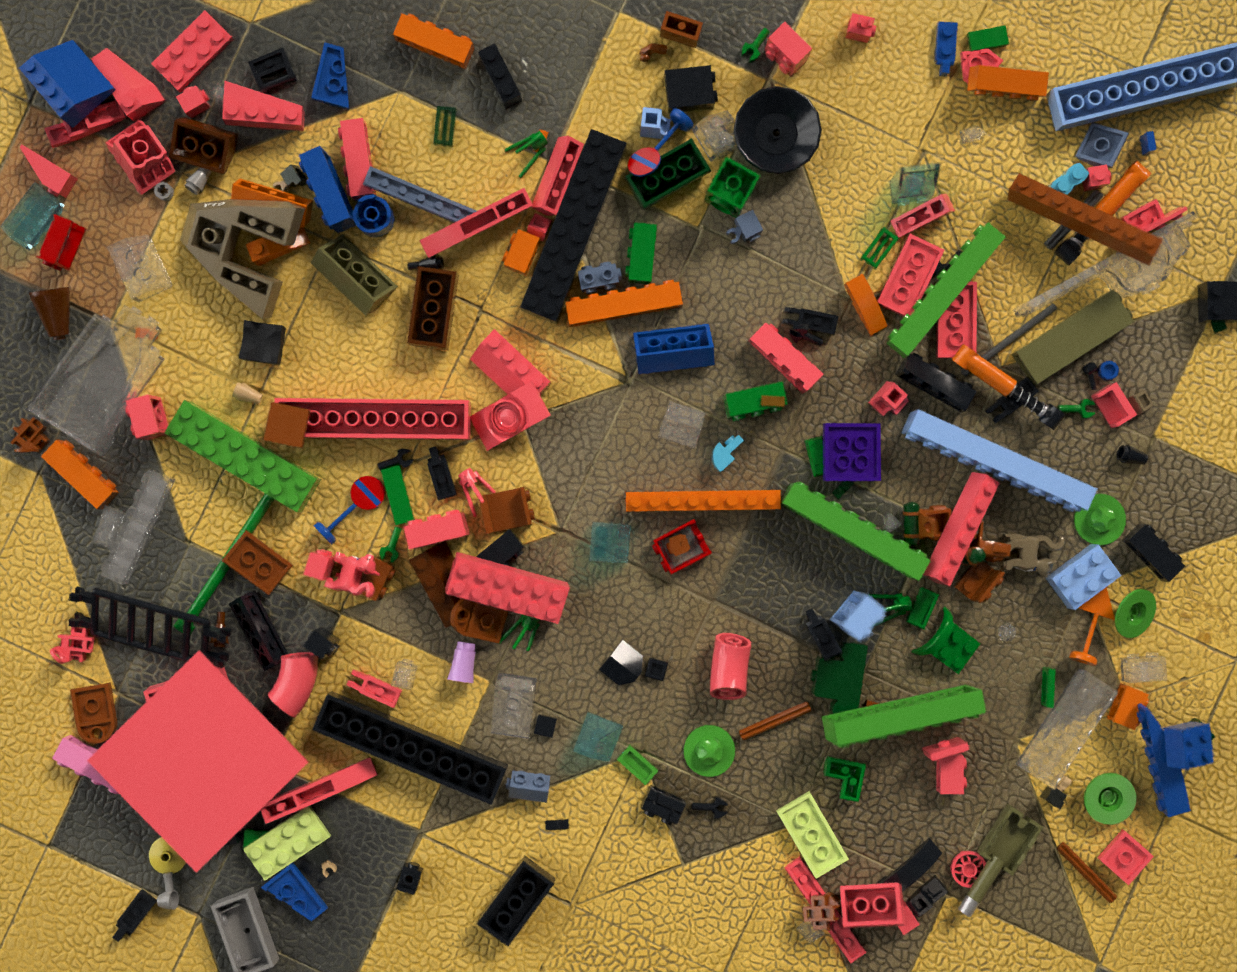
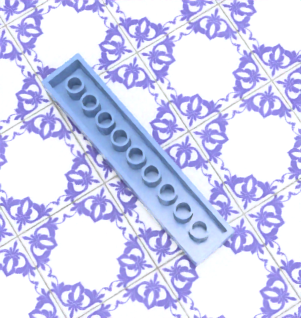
M1237 43L1053 88L1046 96L1055 131L1237 87Z
M921 410L910 412L901 432L906 435V439L912 442L920 441L923 443L922 446L928 449H938L941 451L940 454L946 457H956L959 463L967 466L969 464L974 465L977 471L992 473V477L998 480L1010 481V485L1019 489L1021 487L1026 488L1029 494L1037 497L1039 495L1044 496L1047 502L1062 504L1064 509L1071 512L1088 510L1097 491L1095 487Z

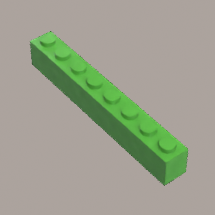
M989 222L984 226L980 224L973 232L974 238L971 241L968 239L962 245L961 249L963 251L960 255L955 254L949 261L951 266L939 273L936 277L938 279L935 285L931 284L925 290L926 296L923 300L918 299L912 306L914 311L910 315L906 314L900 321L902 324L898 330L894 329L888 335L890 340L886 344L903 358L909 356L1005 239L1006 236Z

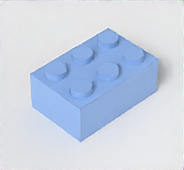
M1090 544L1049 574L1046 580L1068 609L1076 610L1122 575L1099 544Z

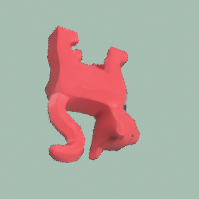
M336 552L334 561L343 567L341 572L335 575L337 580L333 581L332 578H327L324 587L335 591H346L353 595H361L367 589L366 597L371 598L374 594L372 583L365 582L361 585L360 583L362 573L380 575V573L375 571L374 556L367 554L361 558L355 556L347 557L343 553Z

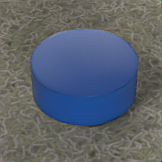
M1105 361L1098 367V375L1103 380H1112L1119 373V367L1113 361Z

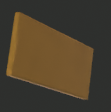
M762 395L761 405L784 407L785 397Z

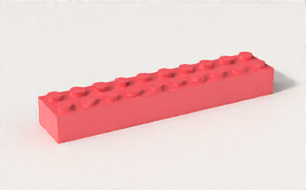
M275 398L274 403L311 410L305 438L470 440L471 402L469 400Z

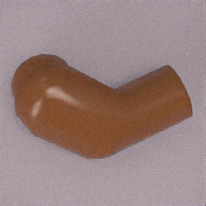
M655 43L647 45L639 52L640 60L648 62L652 54L666 55L667 45Z

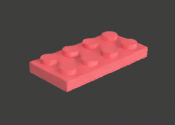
M204 10L151 64L181 92L234 39Z
M909 234L877 300L878 304L903 317L906 314L910 315L914 311L912 306L918 299H922L943 255L944 249Z
M969 281L937 320L936 358H953L962 344L976 352L977 282Z

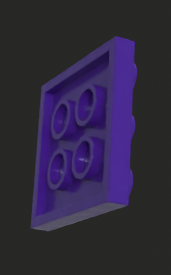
M823 423V481H881V423Z

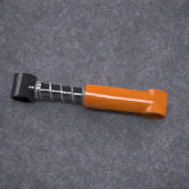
M1136 160L1095 208L1113 216L1132 193L1147 180L1151 172ZM1075 232L1074 237L1062 242L1054 251V254L1069 266L1081 254V248L1084 246L1083 243L1090 238Z
M962 344L951 359L1003 396L1010 395L1009 397L1015 398L1016 402L1019 401L1024 407L1026 406L1031 409V412H1035L1039 417L1038 420L1055 430L1066 415L1053 405H1047L1044 402L1038 401V398L1031 396L1030 392H1025L1023 387L1017 386L1015 379L964 344Z

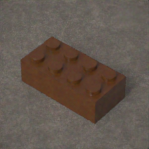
M418 266L407 341L409 345L449 350L459 279L456 271Z

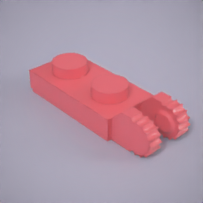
M352 670L351 674L363 679L364 682L361 686L355 681L348 680L347 686L358 690L359 693L395 708L403 689L369 674L366 675L358 670Z

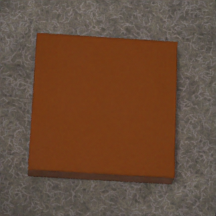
M271 402L263 440L303 448L311 410Z

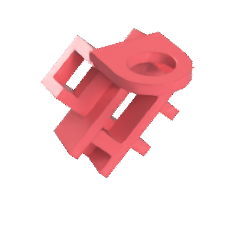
M71 627V635H58V638H61V645L53 647L50 650V654L60 664L68 663L73 659L83 662L86 660V653L93 652L95 638L88 637V628Z

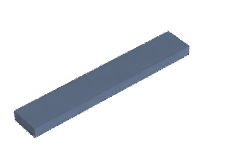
M371 166L363 183L364 186L453 223L477 212L472 208Z

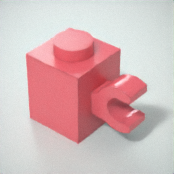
M852 13L845 38L868 43L870 37L875 35L876 25H873L875 18Z

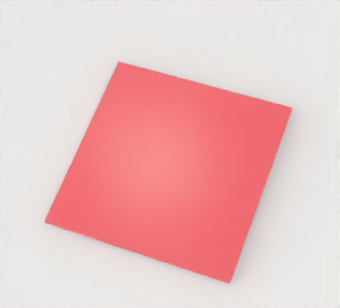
M198 651L87 760L196 873L309 763L201 651Z

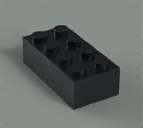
M524 855L479 916L477 924L509 947L555 884V877Z

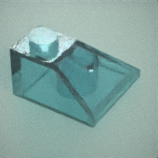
M587 712L573 751L592 759L609 762L623 725Z

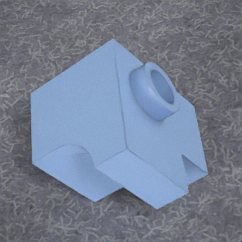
M643 107L640 137L662 139L669 132L671 119L665 118L662 115V109Z

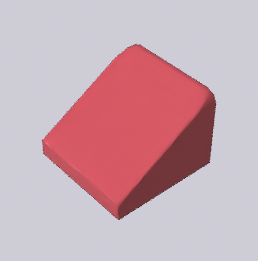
M535 213L528 225L527 233L539 237L540 241L543 242L552 220Z

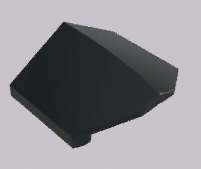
M622 640L599 670L618 686L635 682L642 673L643 655Z

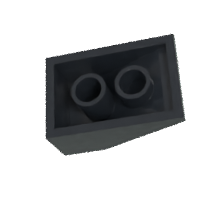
M1207 281L1198 285V323L1237 322V282Z

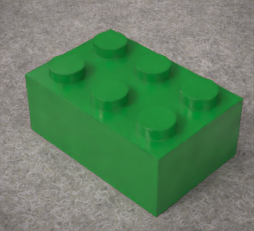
M783 381L725 394L723 402L727 419L732 418L734 422L746 418L745 415L751 414L752 418L765 414L764 411L769 410L770 413L784 410L781 406L761 405L762 395L785 397V406L788 404Z

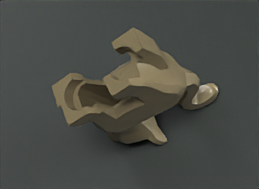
M1004 534L1003 543L1011 544V551L1017 549V558L1004 561L1003 571L1017 568L1022 571H1035L1043 578L1048 577L1052 571L1053 564L1057 563V561L1047 558L1037 560L1039 543L1043 542L1052 551H1059L1065 545L1064 537L1059 536L1058 542L1053 543L1046 535L1023 536L1020 534Z

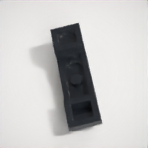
M928 838L915 849L916 853L888 877L885 875L876 884L900 883L903 892L938 860L942 852Z

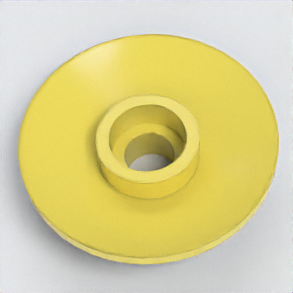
M162 837L157 839L150 847V863L159 873L173 872L174 874L180 871L186 864L185 860ZM164 854L169 856L168 860L164 859Z

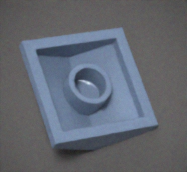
M1092 122L1075 157L1094 167L1107 164V167L1112 169L1129 133Z

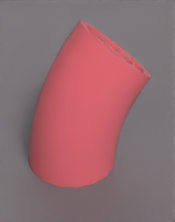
M720 633L716 635L710 677V695L721 700H737L746 696L748 663L752 645L749 639L733 633Z
M298 652L281 656L279 675L268 696L282 711L291 717H297L312 693L318 671V656L312 652Z

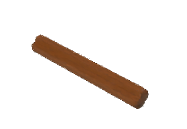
M803 702L739 731L741 739L747 740L811 711V707L808 702Z
M1062 842L1057 846V850L1109 903L1116 900L1117 895L1066 843Z

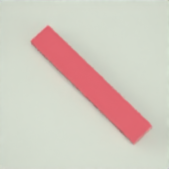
M800 856L784 866L810 906L812 895L819 896L825 894ZM835 909V917H839V921H830V930L828 932L851 964L866 954V951L851 929L843 927V918L838 910Z

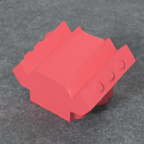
M140 119L105 142L109 152L114 155L116 162L122 167L130 182L134 184L137 192L141 195L176 172L167 156L165 148L149 125H145Z

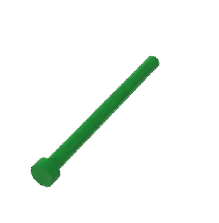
M267 494L263 495L225 555L246 530L251 534L254 532L275 500ZM222 559L187 613L199 616L230 567L222 562ZM177 619L173 626L183 633L184 620ZM193 622L191 623V634L196 628Z

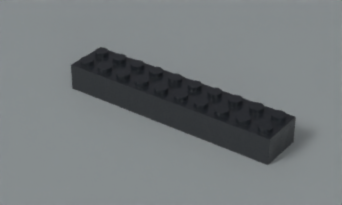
M590 130L520 306L521 311L557 325L626 152V142L596 130Z
M333 691L326 695L312 729L315 732L490 805L494 801L508 767V764Z

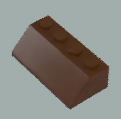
M446 541L409 560L445 628L451 626L450 615L454 605L463 599L446 594L445 588L455 558ZM464 610L458 613L459 620L465 616Z

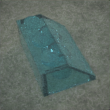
M34 182L0 227L9 238L30 251L32 247L39 243L43 232L49 230L51 222L54 220L53 214L59 216L62 213L64 204L38 183Z

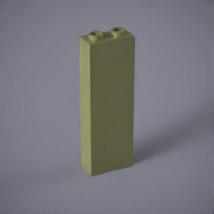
M1111 290L1013 352L1012 356L1025 376H1028L1034 385L1039 384L1134 322L1132 313L1128 308L1124 307L1121 296L1114 290Z

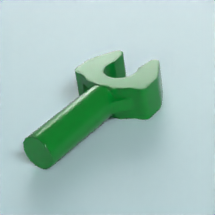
M763 28L753 43H745L742 47L741 56L743 57L747 51H752L753 55L749 62L756 61L760 57L758 48L770 33L769 30Z
M1082 399L1079 405H1058V409L1063 413H1079L1082 419L1090 418L1095 415V412H1086L1085 406L1095 405V402L1090 399Z
M394 527L389 545L381 547V559L385 558L388 551L392 553L391 563L399 558L400 553L397 551L396 545L402 530L401 528Z

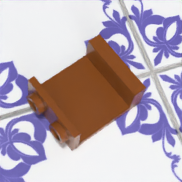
M525 487L481 495L484 503L480 502L486 534L533 524L532 520H535L533 508L529 509L528 501H531L529 490H525Z

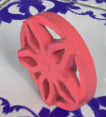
M962 851L952 860L950 866L952 877L959 885L971 888L973 883L968 884L971 877L977 879L978 876L975 875L977 872L978 874L981 872L977 868H980L982 864L984 867L986 861L977 852ZM964 855H965L966 858H967V861H965V862H964V859H963V856H964ZM969 855H975V856H977V857L972 858V860H971V858L969 857ZM959 858L962 864H956ZM955 873L961 874V881L957 879Z

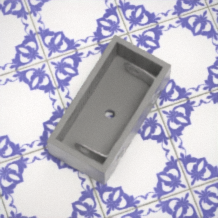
M254 887L218 899L211 905L234 972H260L275 966L279 956Z

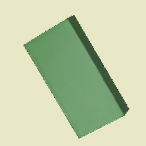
M630 744L617 758L644 785L658 772V769Z

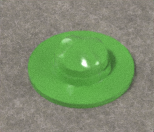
M1095 494L1088 510L1075 511L1074 525L1077 533L1082 539L1091 544H1110L1120 537L1125 528L1126 515L1122 505L1115 498L1106 494Z
M1145 589L1134 590L1120 603L1115 616V627L1123 637L1134 638L1141 635L1153 621L1156 612V600L1150 591Z
M704 725L696 728L688 735L684 744V757L687 765L695 773L705 777H714L724 773L731 766L735 757V745L728 732L721 727Z
M1104 773L1091 780L1086 787L1084 805L1088 814L1094 820L1102 824H1117L1127 819L1133 812L1136 805V792L1132 783L1124 776L1117 773Z

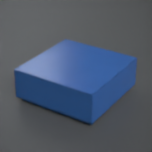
M1153 131L1146 132L1139 137L1142 156L1149 155L1156 150Z

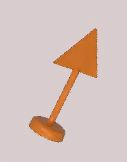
M1107 587L1078 607V609L1093 613L1094 616L1083 652L1072 651L1069 658L1074 661L1091 666H1096L1097 659L1089 655L1088 650L1098 617L1102 616L1115 621Z

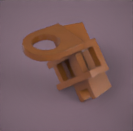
M34 417L30 421L22 418L21 421L23 423L19 427L14 426L13 428L18 434L10 443L20 447V449H14V452L30 453L41 451L50 441L43 434L47 428Z
M826 892L824 895L819 896L812 895L811 906L803 907L804 922H813V930L816 931L830 930V921H839V917H835V909L842 908L841 899L831 892Z

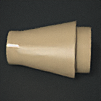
M238 382L232 396L236 400L259 405L263 394L257 392L244 382L242 384Z

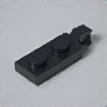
M437 446L429 448L431 458L427 459V465L438 501L456 496L457 492L445 455H440Z
M813 608L805 611L809 620L806 623L807 629L824 661L826 662L842 654L843 652L825 618H822V616L817 617Z
M140 890L118 919L116 926L119 929L112 938L119 942L125 934L130 936L155 905L157 899L145 890Z

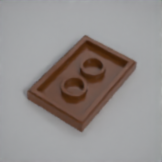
M247 530L222 559V562L267 595L273 591L293 566L292 563Z

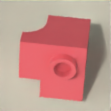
M887 381L868 403L880 415L884 416L888 411L897 415L909 400L906 398L908 395L895 382Z

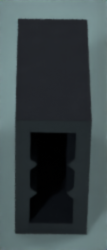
M711 65L665 70L664 79L668 114L675 108L683 112L714 109L715 102H718L717 90H713V83L716 82L715 71L711 72Z

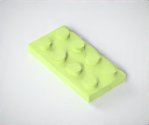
M809 791L776 810L816 879L849 860Z
M308 806L244 847L243 850L264 881H266L330 838L331 835L313 808Z

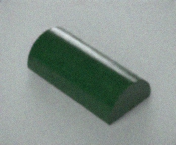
M691 138L661 155L660 165L653 173L641 177L630 173L625 178L638 204L645 210L710 173L711 169Z

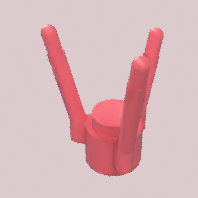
M468 468L458 475L461 479L459 483L463 488L472 514L476 517L477 514L467 487L473 489L481 503H484V499L475 486L478 482L476 479L492 493H496V491L479 475L477 470L473 472L471 468Z

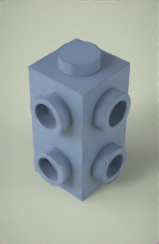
M611 262L601 263L600 267L595 268L592 265L584 266L578 271L582 293L586 292V294L597 293L598 289L605 288V291L616 289V286L619 285V280L622 279L620 268L616 269V264H611Z
M512 770V776L507 778L506 789L509 790V798L547 803L551 776L542 773L534 774Z

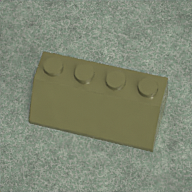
M344 234L318 248L311 261V264L365 316L377 309L398 287Z

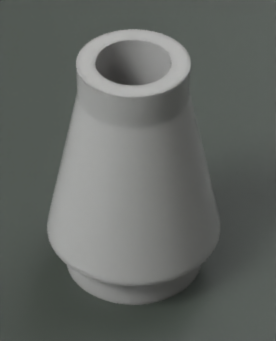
M200 167L186 180L187 183L184 186L192 193L198 195L199 192L203 191L211 171Z

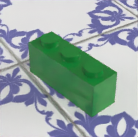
M634 222V228L629 230V239H632V247L628 246L627 258H631L630 266L626 265L625 277H629L628 283L650 284L652 281L657 224Z

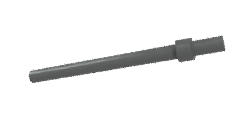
M1053 303L981 357L987 361L1056 311V305ZM966 369L961 370L965 377L971 373Z

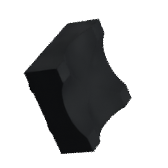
M244 320L239 359L281 365L286 327Z

